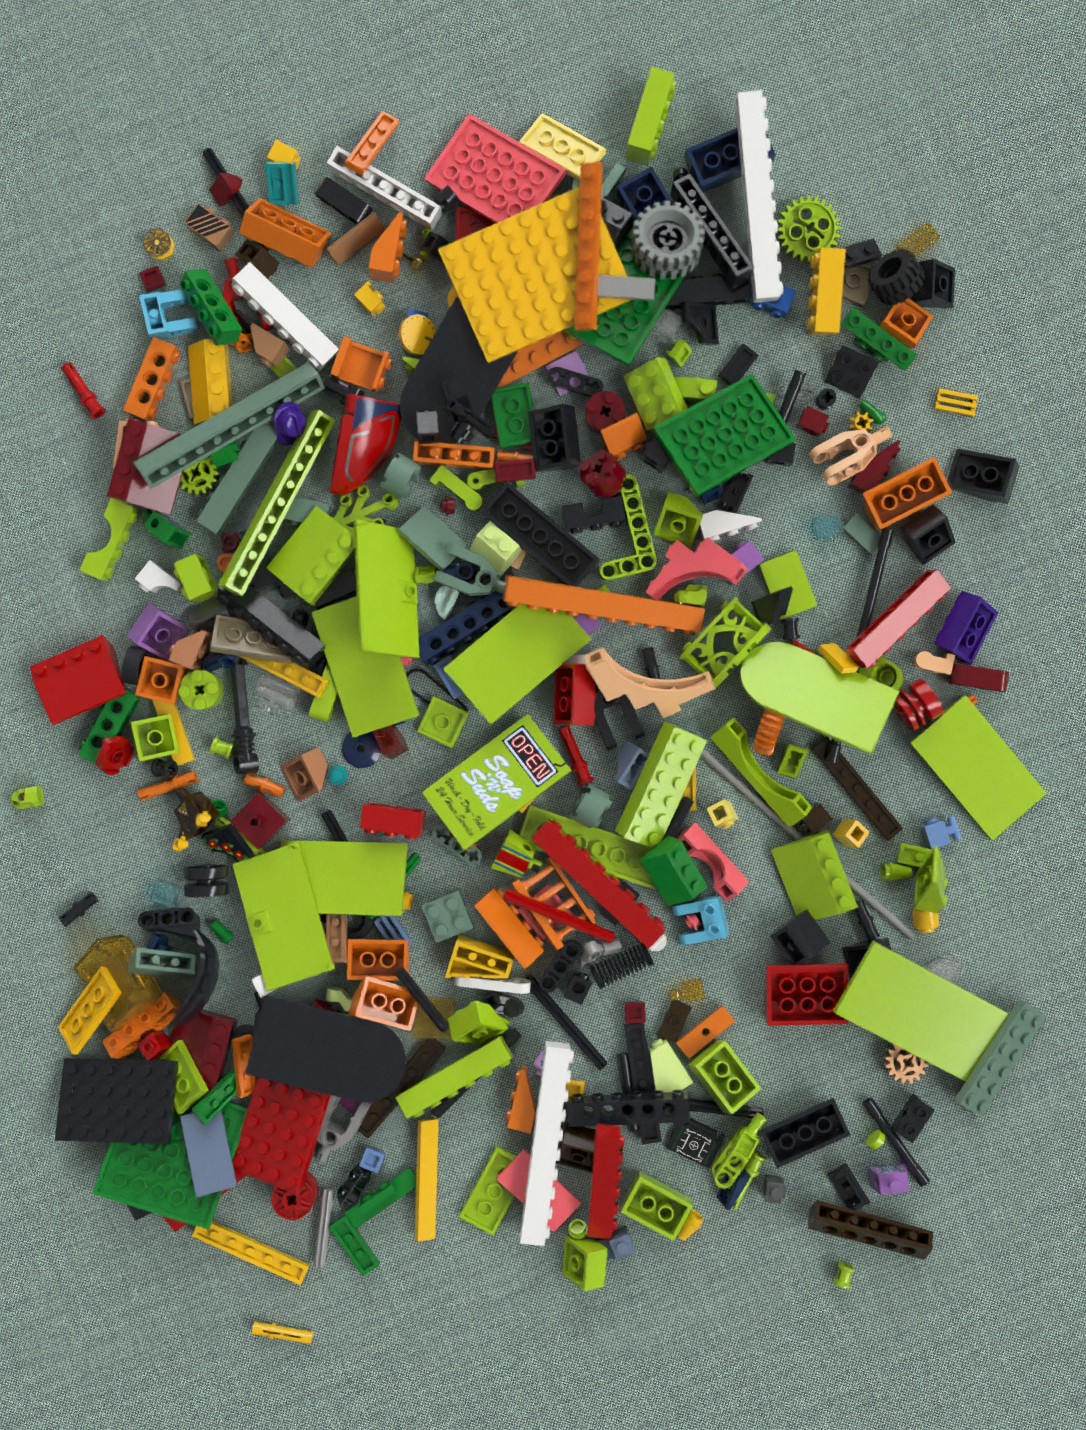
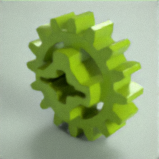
M206 457L183 470L180 484H183L181 486L182 490L188 489L187 493L190 495L195 491L197 496H200L201 491L207 495L208 488L214 490L212 484H218L215 476H220V473L215 471L217 468L212 464L211 457L208 459ZM206 464H207L208 467H209L210 475H209V474L207 473V471H206V468H207ZM195 472H200L201 475H200V476H195L194 473H195ZM185 473H186V474L188 475V477H189L188 482L186 481Z

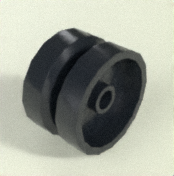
M201 864L183 868L184 879L197 881L184 886V896L215 897L228 895L229 884L225 881H216L229 876L228 865Z

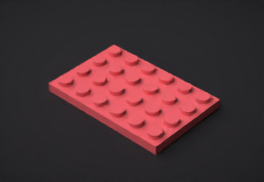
M468 114L424 179L426 183L440 191L448 185L459 197L460 200L458 202L496 224L548 201L567 172L561 166L473 115Z

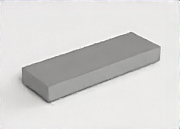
M598 275V297L654 300L655 278Z

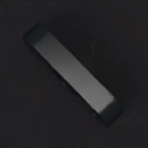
M553 367L548 371V382L554 387L588 397L603 392V383L598 378L561 367ZM556 372H559V376L565 378V374L569 375L567 377V385L563 384L564 380L558 379L557 382L553 381L551 375H555ZM573 377H578L581 380V385L577 388L570 385V380ZM584 380H588L587 385L593 386L594 383L598 384L597 387L600 390H596L595 393L591 392L592 389L586 387V391L582 390Z

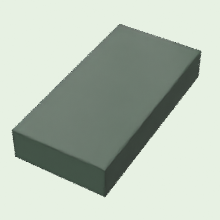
M856 513L842 529L871 556L878 549L880 535Z

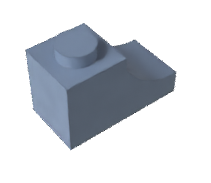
M626 741L616 757L619 760V767L614 780L632 790L638 781L649 754Z
M627 1226L612 1232V1239H595L607 1248V1259L619 1260L636 1253L635 1245Z

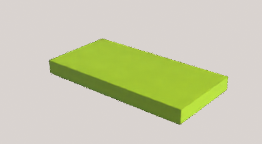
M496 1145L458 1216L459 1218L494 1236L515 1197L496 1177L516 1157L515 1155Z

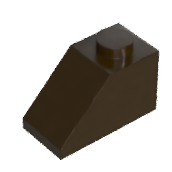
M247 239L235 254L245 264L250 262L266 278L273 275L280 264L266 249Z

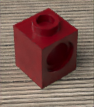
M807 406L796 428L818 437L821 433L824 434L829 426V423L826 421L829 416Z

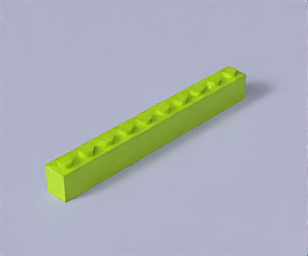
M321 410L310 411L306 419L305 430L299 438L295 439L218 584L234 595L243 596L336 421Z

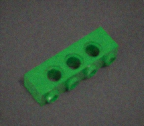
M206 269L186 270L180 281V288L214 344L237 343L243 329Z
M125 687L127 694L103 704L98 712L100 716L89 728L90 734L87 740L84 739L80 744L79 750L81 751L78 755L95 764L102 746L99 748L96 745V739L101 737L104 741L108 737L121 736L142 698L141 696L135 695V692ZM117 702H120L122 705L119 713L115 711V704ZM108 719L112 722V728L110 730L106 729L105 723Z

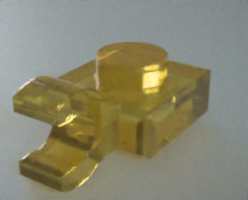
M701 978L681 982L682 988L669 990L672 1001L683 997L686 1003L705 999Z

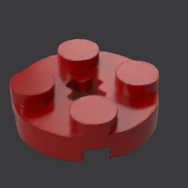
M123 736L106 738L102 742V748L95 761V765L108 775L118 774L121 772L119 769L122 766L127 767L133 757L134 747L131 746V741Z

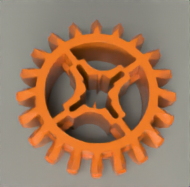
M765 708L754 741V751L768 756L773 754L784 722V716Z

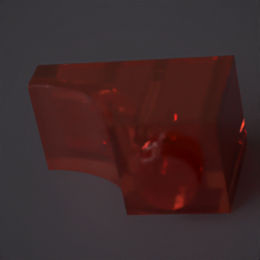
M394 724L373 731L384 756L394 759L409 750L402 733L399 732Z

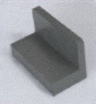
M217 598L188 608L189 624L194 633L202 630L213 632L216 615L232 617L228 607L222 605Z

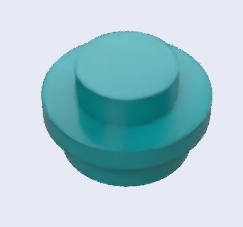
M333 766L328 772V779L334 785H342L348 779V772L343 766Z

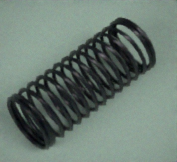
M640 943L641 950L637 944V952L633 946L635 956L629 948L632 960L627 951L624 950L628 963L623 953L620 952L624 965L619 955L616 954L620 967L615 957L612 956L616 969L608 957L612 971L604 959L608 973L600 961L604 975L596 963L600 977L593 965L590 966L599 989L605 988V983L609 986V981L613 984V979L617 982V977L622 980L621 974L626 978L625 972L630 977L629 970L634 975V970L638 973V968L642 971V966L646 969V964L648 967L654 965L647 947Z

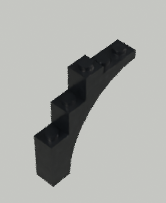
M247 529L239 532L241 536L239 542L242 541ZM265 554L249 585L258 592H261L279 584L280 586L277 589L282 598L285 597L287 600H292L298 597L297 593L266 568L272 560ZM350 570L338 574L314 604L315 607L320 609L356 593L357 579L354 571Z

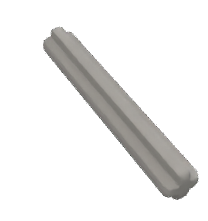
M324 1188L321 1195L314 1256V1267L323 1268L326 1263L334 1193L332 1188Z

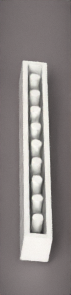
M762 90L739 92L735 98L749 260L754 266L751 276L753 303L777 301L781 294H783V283L779 282L781 262L777 261L780 247L779 241L775 239L778 225L773 217V213L776 212L775 200H772L771 192H774L773 179L770 180L769 173L772 172V161L768 159L770 139H766V131H768V118H764L766 98L762 96Z
M545 1041L520 1228V1244L544 1246L545 1239H549L550 1226H547L548 1219L552 1218L550 1200H554L555 1187H552L553 1180H557L558 1168H555V1163L560 1159L558 1141L562 1142L563 1129H560L561 1122L565 1121L566 1115L563 1103L568 1100V1090L565 1089L566 1082L570 1083L571 1070H568L569 1063L573 1062L574 1051L571 1050L568 1043Z

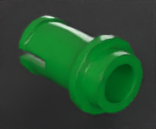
M219 919L209 927L220 938V942L225 945L234 938L233 932L229 931Z

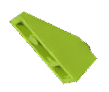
M674 377L686 402L699 403L716 392V380Z

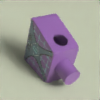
M904 1162L867 1166L869 1186L880 1195L909 1192L907 1169Z

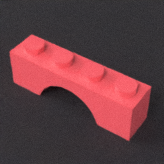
M696 822L678 836L677 839L682 841L690 857H697L709 866L714 877L713 888L726 903L739 895L749 881Z

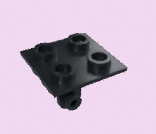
M842 345L824 382L861 398L879 362Z

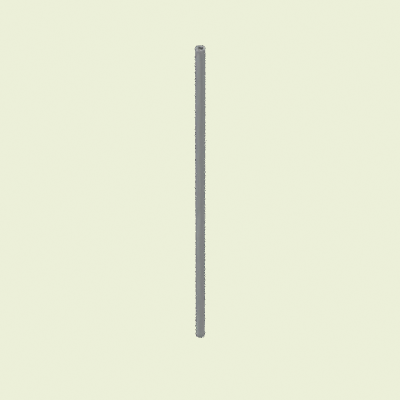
M703 749L701 757L794 839L797 840L804 837L793 826L789 828L767 803ZM845 873L851 889L908 939L911 940L915 936L913 931Z

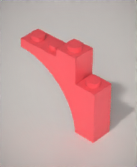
M708 537L699 543L695 553L676 540L674 544L669 546L665 557L670 561L661 568L660 574L649 583L648 589L645 592L653 599L659 600L674 586L698 577L721 578L736 585L748 571V568Z

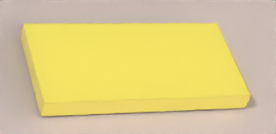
M543 113L519 141L524 146L566 169L568 175L579 181L581 163L600 161L606 154L604 147Z

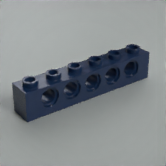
M497 591L493 592L492 595L484 597L420 636L419 656L426 666L435 665L444 655L453 654L457 651V647L462 644L467 645L471 643L474 637L480 633L485 634L492 626L501 621L516 607L508 605L506 608H501L500 604L504 601L502 599L503 594ZM486 611L493 612L490 618H483ZM475 621L476 623L473 628H466L468 622ZM457 631L458 636L455 639H450V634ZM435 642H441L439 649L434 650L432 648Z

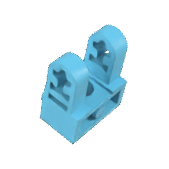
M182 290L139 295L150 341L153 337L165 339L198 331L197 322L194 318L166 322L163 309L190 303Z
M720 895L672 905L674 916L701 912L704 929L679 934L680 945L726 938L729 935V927Z

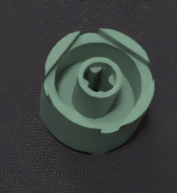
M397 453V458H393L385 472L384 477L386 480L384 483L381 482L380 488L399 499H407L412 490V481L416 482L421 474L420 464Z
M588 782L586 783L588 788L581 789L572 805V808L575 810L573 813L569 812L568 817L589 829L592 827L596 829L602 821L600 816L603 811H607L610 808L612 801L609 798L610 794Z

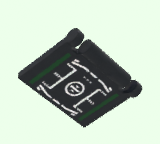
M690 1118V1122H687V1124L677 1123L666 1148L710 1168L725 1138V1134L721 1133L719 1139H716L717 1130Z

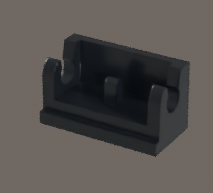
M740 472L730 478L717 507L730 513H737L754 475Z
M847 1163L828 1173L829 1178L849 1209L858 1210L864 1205L871 1203Z

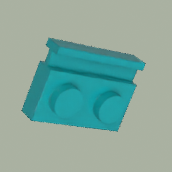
M267 161L265 168L269 203L298 205L299 194L296 163Z

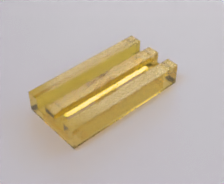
M928 222L898 244L896 249L906 250L904 248L906 244L926 229H929L927 234L907 248V250L911 251L933 235V239L913 253L914 257H917L941 237L931 223Z

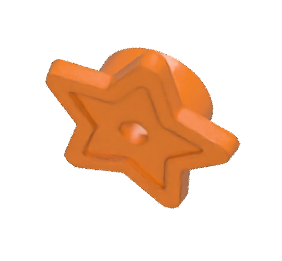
M241 332L237 343L230 344L237 348L238 353L247 352L255 348L252 343V333L243 334Z

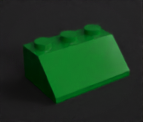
M667 836L639 860L666 906L692 900L708 887L682 841L671 836Z

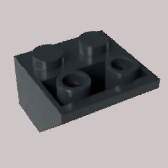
M808 909L776 928L770 935L790 965L805 963L830 943V940Z

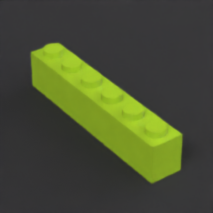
M502 1035L403 1091L395 1098L406 1118L408 1119L413 1116L415 1119L424 1114L423 1110L430 1106L433 1109L441 1104V1099L447 1096L450 1099L459 1093L458 1089L463 1086L466 1089L476 1083L475 1079L481 1076L483 1079L493 1074L492 1070L499 1066L502 1069L509 1065L513 1054Z

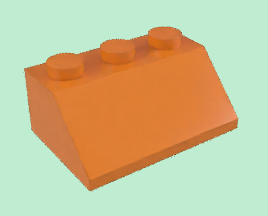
M348 939L347 980H363L365 976L378 980L400 981L395 975L396 970L400 967H404L410 975L409 940Z
M365 976L353 995L348 1014L411 1031L418 1003L404 986Z

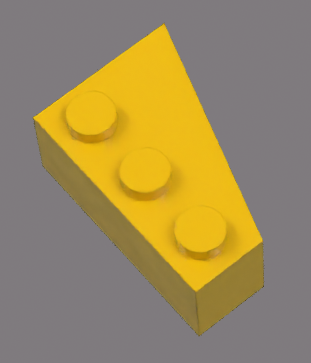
M459 934L445 978H508L515 956L510 950Z

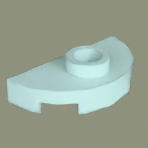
M447 586L439 588L434 600L438 614L444 620H448L459 595V591Z

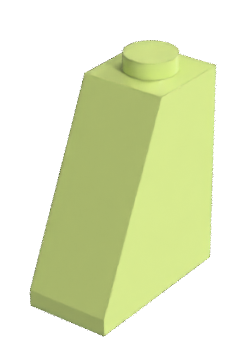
M658 1039L651 1044L652 1047L649 1050L655 1091L661 1090L664 1093L677 1089L683 1090L693 1083L691 1076L667 1039Z

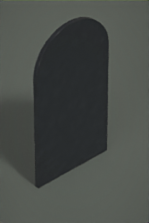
M458 295L401 394V417L408 431L416 439H418L416 413L437 411L439 443H457L458 441L451 437L453 431L450 428L455 421L451 411L447 409L448 402L441 382L460 375L472 411L480 417L518 352L516 351L488 364Z
M265 995L245 1074L357 1102H373L386 1097L399 1085L406 1072V1054L403 1044L395 1032L381 1023Z

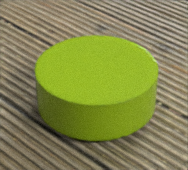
M880 1130L873 1131L867 1137L866 1145L871 1150L878 1149L884 1143L885 1135Z

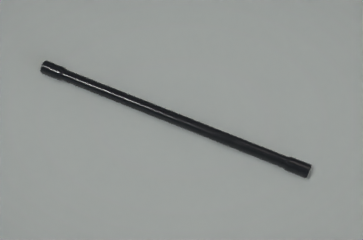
M883 528L881 531L878 552L857 637L871 623L888 550L894 530L889 528ZM832 738L826 757L827 762L838 763L841 751L840 741Z

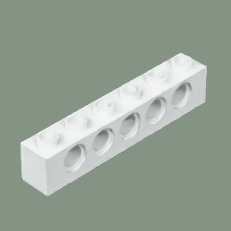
M336 146L327 161L330 172L433 231L442 215L441 206L371 165L363 176L345 167V161L350 156V153Z

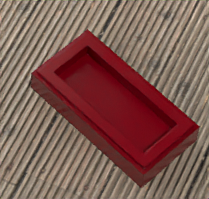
M534 458L494 462L493 464L496 484L536 479Z

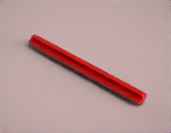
M506 889L503 899L608 943L614 939L615 933L513 890Z

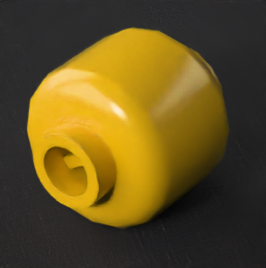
M917 909L912 910L913 927L918 929V932L931 933L939 927V913L935 914Z

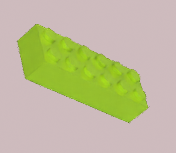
M664 721L615 831L624 838L651 848L658 845L666 833L707 740Z

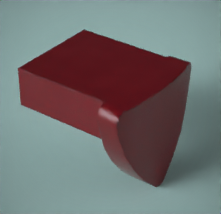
M219 173L217 180L209 189L219 207L225 206L239 190L242 179L232 174Z

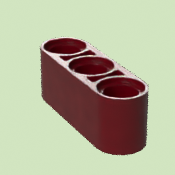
M953 664L948 684L1006 692L1009 672Z

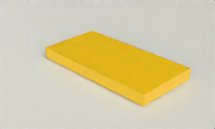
M101 966L58 1026L72 1054H79L122 994L107 967Z

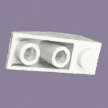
M715 510L702 514L703 517L699 525V531L702 541L708 537L714 542L719 540V536L724 534L730 537L738 534V530L746 528L747 531L755 529L762 519Z

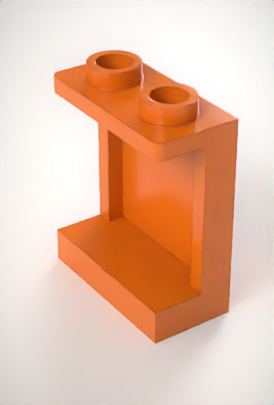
M343 336L330 374L340 381L378 394L379 389L384 387L386 381L384 375L386 370H390L392 359H390L389 352H381L353 342L351 338Z

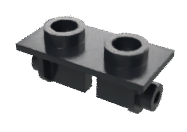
M360 1163L349 1172L348 1179L337 1191L336 1196L340 1206L343 1204L347 1207L353 1205L361 1193L356 1187L364 1189L371 1179L370 1175L372 1173L367 1169L363 1171L362 1167L359 1166Z

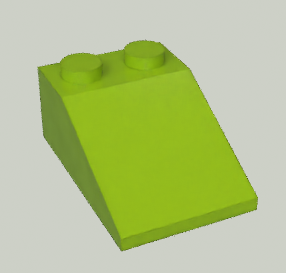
M934 846L916 873L914 909L938 914L941 908L946 906L947 896L944 895L948 884V878H945V866L937 846Z

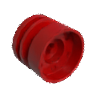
M921 678L908 685L910 695L903 689L900 690L899 696H897L893 704L899 719L912 732L919 729L918 724L920 726L925 725L923 715L929 720H933L943 714V708L937 696Z
M307 1171L301 1194L298 1195L275 1186L271 1197L274 1211L286 1220H298L307 1215L318 1196L319 1186L316 1178Z

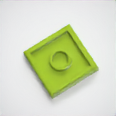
M433 696L416 732L453 748L470 712Z

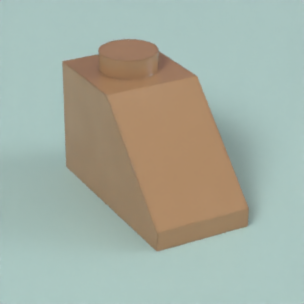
M252 323L250 328L255 352L261 358L259 361L267 367L272 365L278 369L290 348L283 340Z

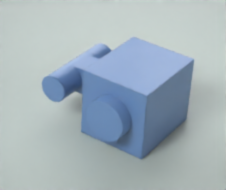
M954 815L947 817L949 824L945 826L943 820H937L936 817L927 819L925 824L920 825L927 848L933 849L934 846L941 847L950 844L949 834H952L954 841L962 839Z

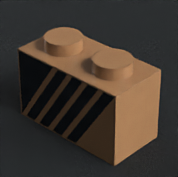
M198 204L185 221V225L190 231L221 252L234 235L231 229L232 224L223 217L221 219L215 216L216 213L208 206L204 208Z

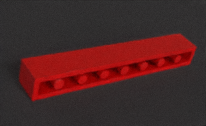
M548 818L532 835L531 839L649 949L665 932V927L663 926L665 923L658 916L653 917L649 913L650 909L643 902L639 904L634 899L636 896L628 888L624 890L619 885L621 882L616 876L607 874L605 872L606 867L601 862H595L590 858L592 854L585 847L581 849L576 844L577 840L570 833L566 835L561 830L563 827L555 819L551 821Z

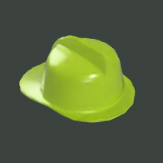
M883 656L877 659L878 662L873 667L859 668V674L893 689L899 690L903 683L901 669Z

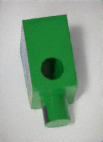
M147 509L142 514L141 518L146 521L144 528L164 544L182 549L192 534L170 517L158 511L152 512Z

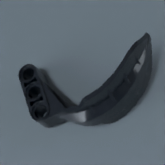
M187 907L145 911L138 917L139 926L149 933L165 932L197 942L201 946L200 968L196 980L176 1011L175 1016L166 1027L169 1030L192 1020L199 1014L210 999L218 979L219 957L217 949L211 940L201 933L199 915L193 909ZM192 914V920L186 923L185 918ZM173 916L172 922L165 924L166 919ZM149 918H153L152 924L146 926V921Z

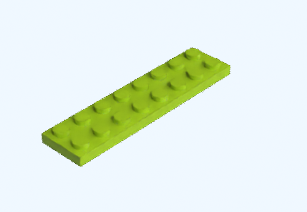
M532 805L529 806L520 836L533 844L536 850L545 852L531 839L532 835L548 818L551 821L555 819L563 827L561 830L566 835L570 833L577 840L576 844L581 849L585 847L592 854L590 858L595 862H601L606 867L605 872L607 874H613L616 877L656 890L639 861L653 848L600 828L595 829L592 827L589 829L573 819Z

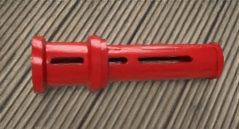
M69 362V364L65 363L62 365L61 370L79 395L80 404L85 406L89 412L90 419L95 420L106 413V409L101 407L97 401L96 394L88 389L73 363Z
M570 726L559 729L558 732L572 763L571 770L574 771L578 780L577 785L580 786L594 780L588 771L587 761L583 760Z

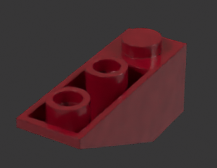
M900 440L895 441L875 455L864 470L853 476L848 487L862 494L882 484L880 483L883 476L886 477L891 469V465H889L891 459H895L900 451L898 447Z

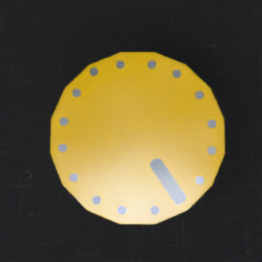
M419 314L411 315L404 319L399 326L398 337L403 344L404 350L412 355L419 356L424 354L436 333V328L426 316Z

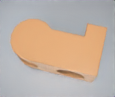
M923 651L914 656L913 664L920 670L951 675L955 655L947 653L943 654V658Z

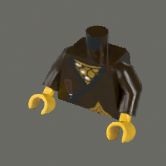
M186 788L176 793L181 803L174 810L180 824L179 839L174 840L172 847L173 850L180 852L188 847V841L186 840L203 834L220 815L210 798L206 797L202 792L190 795Z

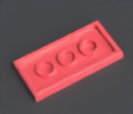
M525 1149L496 1177L523 1204L530 1153ZM558 1179L553 1180L552 1187H555L554 1200H550L552 1218L548 1219L547 1226H550L553 1232L582 1204Z

